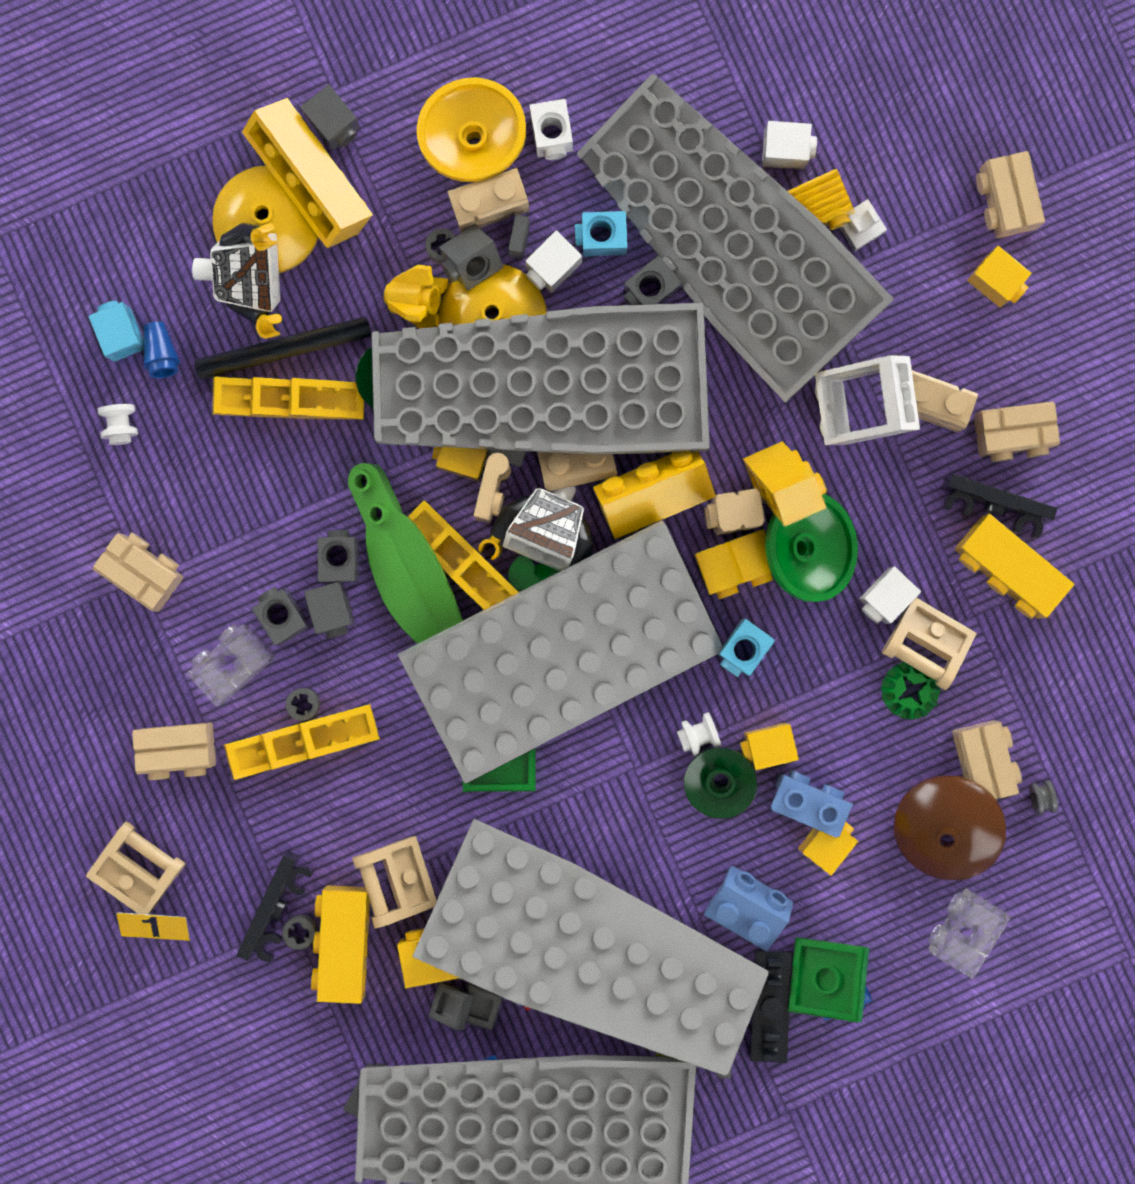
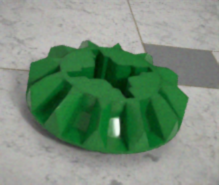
M902 662L887 672L882 682L881 693L886 707L894 715L903 719L914 720L927 716L938 705L937 701L941 689L935 685L936 680ZM903 677L911 684L924 683L917 691L919 704L912 697L898 699L906 690V682Z

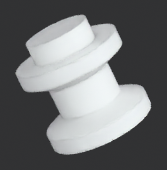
M116 404L97 409L98 415L106 417L107 428L101 431L100 434L102 439H109V445L131 443V437L138 435V429L129 425L128 415L135 412V405Z
M709 712L703 714V722L692 726L687 720L681 722L683 729L677 731L684 752L691 750L693 756H697L702 745L711 743L715 748L721 747L717 730Z

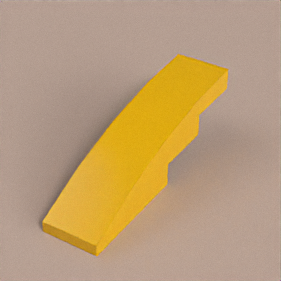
M214 377L212 415L364 419V400L358 392L356 382L301 378L286 380L257 377L252 379Z
M425 500L408 516L430 544L442 569L483 610L519 593Z
M368 704L223 746L232 779L236 780L358 746L380 738L371 705Z

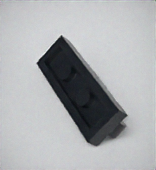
M954 474L945 477L941 488L952 493L943 502L944 510H951L953 501L960 499L964 503L962 515L968 516L973 511V500H975L976 503L985 505V512L1005 517L1006 512L1021 515L1014 520L1012 531L1015 533L1021 532L1023 523L1028 521L1033 526L1031 538L1034 539L1039 538L1043 533L1042 522L1053 521L1058 509Z
M291 851L283 855L236 954L237 957L248 961L256 952L257 956L265 962L273 960L275 955L265 950L264 943L272 941L280 944L283 937L276 932H265L272 920L276 922L280 920L288 902L282 898L287 886L296 895L304 894L306 889L296 883V875L303 874L307 877H312L314 873L308 866L301 865L296 867L300 855Z
M754 949V963L766 969L768 976L751 1016L750 1061L787 1063L790 1017L788 1005L792 952L785 950H768L766 952L763 949Z

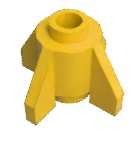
M416 265L397 275L386 285L384 302L391 313L400 315L420 329L439 327V315L436 313L440 306L441 294L449 286V279L433 277L431 266Z

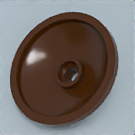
M944 775L925 779L907 791L895 813L894 835L904 857L921 872L943 880H963L983 873L999 858L1006 839V821L998 801L983 786L963 777ZM951 835L954 841L945 842L941 836Z

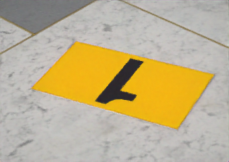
M116 912L121 936L190 941L186 917Z

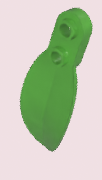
M360 463L353 467L348 477L349 489L366 524L367 553L375 583L393 618L416 643H420L462 622L463 619L455 597L434 551L416 524L402 513L400 504L384 470L374 463ZM363 476L367 478V485L365 487L361 483ZM378 508H380V510L382 511V517L380 520H378V518L376 517V511Z

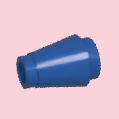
M151 322L144 325V369L148 371L151 378L156 379L167 378L177 374V366L180 364V360L165 323Z

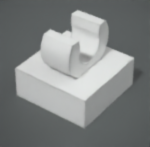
M868 199L854 208L855 214L849 216L851 221L840 227L854 252L887 231V228Z

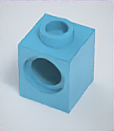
M626 211L582 213V224H575L576 246H583V257L626 255ZM596 227H605L610 231L611 236L604 242H598L591 237V232Z
M117 301L104 303L97 308L98 312L89 315L106 358L115 362L144 350V339L132 309L123 302L119 304Z
M742 619L724 643L721 651L717 654L723 658L720 665L736 677L741 672L750 676L775 639L747 619ZM743 639L749 641L753 647L752 656L745 661L739 660L734 653L736 643Z

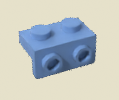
M790 770L788 776L779 773L774 784L778 790L771 804V809L824 833L839 837L853 805L843 800L845 792L824 784L822 790L809 785L811 778L793 770Z
M731 866L726 873L723 884L706 906L704 915L767 952L788 924L793 901L782 892L773 890L756 880L750 873Z

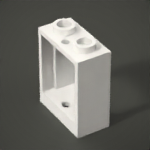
M889 355L821 371L815 375V395L819 401L821 415L820 431L824 437L825 445H847L920 430L910 356ZM880 373L887 425L850 432L843 381Z

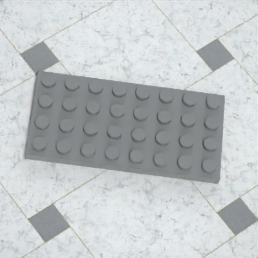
M661 520L399 653L398 656L461 778L466 784L717 655L723 646L665 522Z

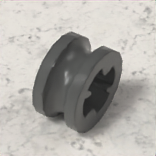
M439 228L433 230L428 235L425 247L432 261L438 264L445 262L443 255H439L438 249L433 251L432 246L438 245L439 238H445L446 242L456 237L451 231Z
M310 688L296 689L286 699L287 712L295 720L305 721L312 719L320 710V698ZM301 694L308 695V702L313 704L311 711H304L305 715L298 713L299 707L294 704L296 697L298 699L302 698Z
M1043 781L1041 786H1038L1037 783L1030 784V799L1036 815H1043L1045 810H1049L1050 813H1056L1058 803L1051 781Z
M298 914L293 916L283 927L282 937L284 942L292 949L301 950L307 948L314 940V933L317 931L316 923L307 915ZM297 922L301 923L303 929H309V935L306 934L303 937L305 941H298L297 935H291L290 930L296 927L295 923Z

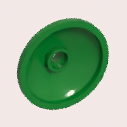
M825 494L822 497L826 509L787 526H784L773 513L766 532V557L774 579L786 593L801 601L820 602L831 599L839 594L849 583L857 563L858 543L853 523L845 509L836 500Z

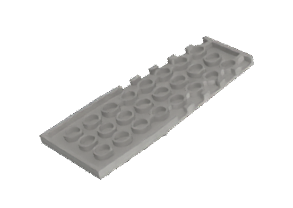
M651 74L577 153L579 158L583 159L595 174V178L602 187H605L618 203L617 206L621 211H626V215L640 231V235L647 244L652 246L683 285L682 288L693 302L703 303L704 315L708 321L785 403L895 300L814 214L655 74Z
M703 303L592 306L549 311L544 315L527 316V314L511 316L509 319L490 321L488 318L475 320L474 323L457 325L444 323L439 324V327L422 329L410 327L402 328V331L379 333V331H375L372 333L374 439L377 444L594 455L709 451L710 449Z
M473 819L412 957L520 1005L724 1076L729 1074L768 976L766 969L580 866L476 819Z
M573 1055L362 1068L360 1070L355 1180L362 1183V1179L386 1181V1184H400V1182L415 1184H688L696 1065L673 1057Z

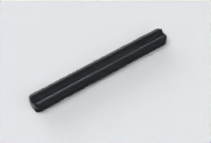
M361 317L196 359L194 361L195 371L200 379H207L368 338L371 336V328L368 319Z

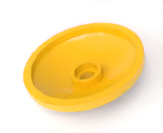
M463 78L442 86L425 102L417 121V140L425 160L441 175L461 182L482 181L505 171L519 156L526 138L525 116L517 98L501 84L484 78ZM472 138L480 139L479 143L474 145L469 144L468 142Z
M267 166L249 168L235 175L225 184L216 199L212 223L217 242L220 241L224 233L243 222L260 226L268 223L273 224L274 229L269 231L268 234H277L279 273L288 271L303 262L312 252L319 237ZM261 209L269 211L268 217L264 220L257 219V213Z
M503 264L504 268L469 291L458 280L452 282L444 293L440 304L439 322L440 324L452 323V325L474 323L475 320L488 319L485 316V312L491 307L498 309L499 315L495 319H490V321L509 319L514 315H544L547 310L540 290L526 277V274L514 267Z

